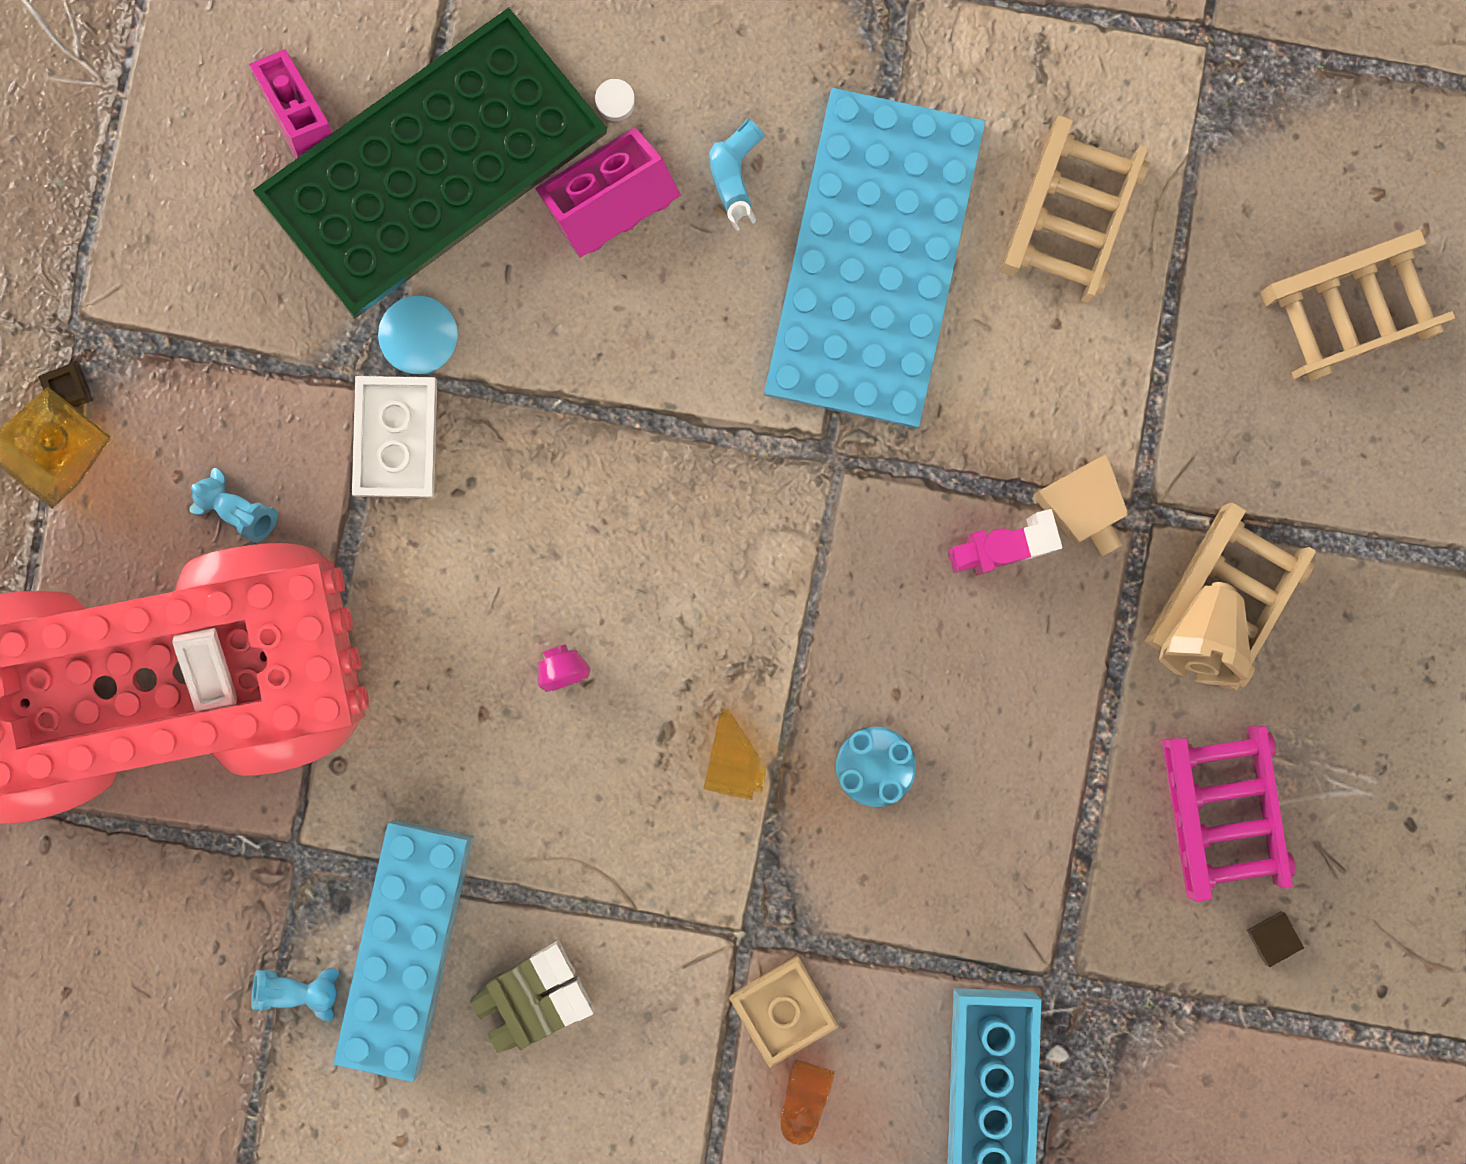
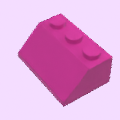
M636 127L535 188L579 258L587 253L599 250L608 240L621 232L633 229L639 221L654 212L667 208L673 200L681 196L662 157Z

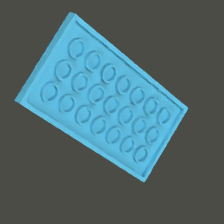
M831 87L764 396L906 427L919 428L985 120Z

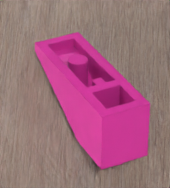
M285 49L249 64L295 159L332 134L328 121Z

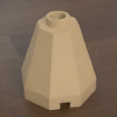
M1214 582L1211 586L1203 587L1164 642L1159 661L1173 673L1184 677L1187 670L1196 672L1195 681L1204 684L1237 686L1240 684L1241 679L1243 681L1246 680L1251 666L1244 598L1236 592V588L1222 582Z

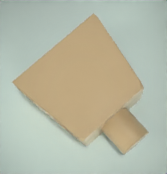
M1106 454L1033 494L1044 511L1052 509L1056 525L1073 545L1091 537L1101 556L1123 545L1111 524L1127 516L1128 512Z

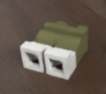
M560 940L555 941L503 973L493 977L486 984V988L482 989L470 1000L480 1019L499 1010L504 1019V1024L488 1033L497 1053L510 1050L518 1046L519 1050H522L532 1043L594 1014L595 1007L578 976L573 978L576 971ZM557 984L560 985V986H558L557 988H555V989H553V990L547 992V993L544 994V995L541 994V993L545 992L546 990H548V989H550V988L556 986Z

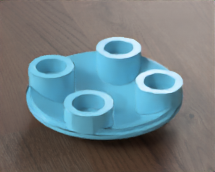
M410 296L394 303L384 314L378 332L382 353L394 367L406 373L422 375L434 373L450 359L456 348L458 327L451 312L439 301L426 296Z
M868 727L855 732L846 739L837 755L836 774L841 788L851 799L865 806L883 807L897 802L909 791L915 778L916 761L911 746L901 735L887 728Z

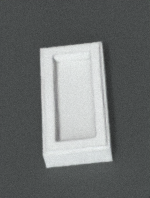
M216 628L174 635L172 643L195 712L236 705L238 697Z

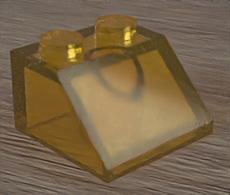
M46 387L0 428V468L53 509L81 483L110 441V436L52 389Z
M721 707L704 790L752 800L754 791L762 792L767 768L760 765L761 758L730 709Z

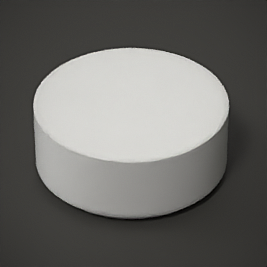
M609 79L603 82L596 91V106L600 115L609 121H622L633 112L635 107L634 92L625 81Z

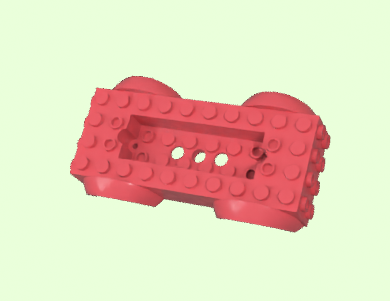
M269 543L216 551L187 562L182 569L174 592L87 609L73 595L68 593L22 591L0 594V824H14L46 818L82 805L108 789L119 771L211 753L232 774L242 776L264 775L303 766L323 758L341 747L351 737L359 721L365 717L364 710L369 709L366 687L364 685L359 686L356 670H361L360 654L356 646L351 647L348 631L353 630L351 612L349 607L343 608L340 592L345 591V582L341 568H335L333 560L328 561L313 548L289 543ZM216 628L238 698L236 705L195 712L187 685L179 682L174 675V667L179 661L172 641L174 635ZM142 668H149L156 674L157 683L152 690H145L138 684L137 675ZM101 676H109L116 682V694L110 699L100 698L94 690V684Z

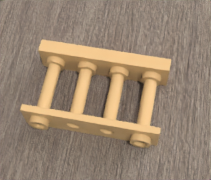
M1058 115L1051 126L999 272L1014 277L1020 266L1026 269L1028 265L1085 285L1081 301L1088 304L1096 294H1103L1108 283L1110 273L1104 270L1135 183L1141 185L1148 171L1150 162L1144 160L1148 147L1140 145L1131 160L1074 140L1075 135L1069 134L1073 120ZM1070 155L1125 175L1118 197L1061 177L1062 172L1055 170L1060 156L1067 158ZM1054 192H1058L1111 211L1112 214L1105 234L1049 214L1048 209L1042 207L1046 194L1053 195ZM1043 228L1098 248L1092 270L1034 250L1035 246L1029 244L1033 230L1040 232Z
M1420 229L1275 282L1260 292L1265 306L1279 302L1281 308H1286L1307 365L1291 372L1294 380L1306 375L1309 382L1333 373L1330 366L1417 334L1420 341L1443 333L1442 325L1455 319L1453 311L1437 317L1433 316L1414 268L1412 259L1415 256L1413 252L1426 244ZM1388 261L1391 267L1396 266L1418 322L1416 325L1399 331L1396 330L1375 273L1378 272L1376 266ZM1353 275L1355 281H1360L1381 335L1380 338L1361 345L1338 290V287L1341 286L1339 279ZM1315 288L1317 293L1322 294L1344 349L1343 352L1324 359L1301 303L1304 299L1302 293Z
M1232 502L1223 505L1144 643L1156 650H1161L1164 642L1202 589L1208 576L1211 578L1217 576L1266 604L1255 625L1247 621L1251 657L1248 678L1244 681L1241 679L1240 684L1237 686L1220 685L1225 690L1237 691L1239 686L1245 687L1252 678L1255 671L1252 663L1298 582L1303 584L1310 576L1314 568V563L1311 560L1316 550L1307 547L1298 549L1294 556L1244 528L1245 523L1241 519L1246 510ZM1236 541L1285 569L1286 571L1275 590L1225 563V557L1221 556L1227 543L1233 544Z

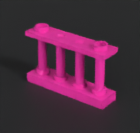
M1248 726L1249 740L1193 748L1192 744H1187V738L1173 737L1162 739L1186 895L1191 900L1196 902L1212 900L1211 888H1215L1217 883L1272 875L1274 885L1282 888L1293 887L1291 876H1295L1296 868L1291 852H1287L1272 763V756L1276 755V745L1272 733L1267 732V726ZM1253 756L1256 779L1201 788L1193 782L1192 768H1196L1198 763ZM1259 795L1263 819L1207 828L1205 824H1200L1198 808H1202L1204 803ZM1266 836L1269 859L1220 867H1212L1211 864L1206 862L1204 848H1209L1210 843Z

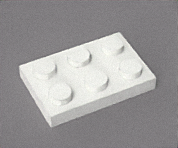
M355 376L353 496L434 498L437 379L435 377Z

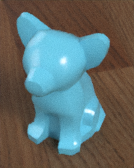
M217 468L211 471L210 478L202 479L192 485L194 503L189 509L192 514L202 516L215 509L221 519L236 527L240 535L253 543L263 541L277 524L278 511L275 508H269L259 502L251 504L240 496L226 493V477Z
M327 968L319 974L315 981L307 985L288 977H278L275 971L257 969L252 988V1010L262 1011L263 1009H271V1007L293 1008L306 1004L310 1010H313L316 1017L321 1020L331 1021L334 1018L331 1008L337 999V990L334 982L339 975V971L336 968Z

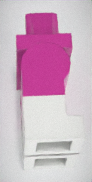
M1052 509L1041 511L1026 519L1028 527L1014 531L1005 528L996 529L987 535L985 530L970 534L966 537V544L958 545L948 550L953 572L957 573L974 568L977 576L995 570V567L1020 562L1062 549Z

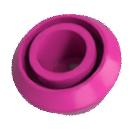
M566 644L544 651L545 660L538 662V686L545 692L554 691L588 678L591 669L576 649L568 651Z

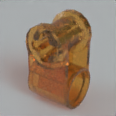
M795 1059L786 1089V1099L780 1120L782 1134L787 1141L802 1145L814 1138L823 1107H825L830 1094L835 1071ZM798 1114H804L805 1123L808 1126L802 1125L799 1131H794L792 1122L789 1119L794 1120Z

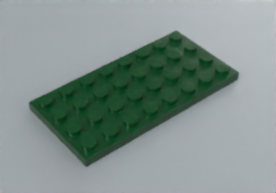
M508 7L253 189V192L345 309L356 319L606 135L607 127Z

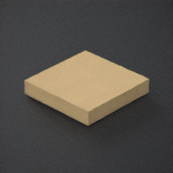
M798 955L729 995L731 1003L769 1068L839 1027Z

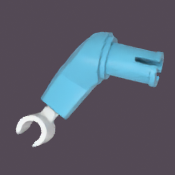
M748 118L724 143L721 141L719 143L715 142L709 152L710 168L716 190L728 213V218L737 231L740 230L737 224L738 220L743 216H749L752 224L756 222L742 176L741 160L765 137L761 129Z

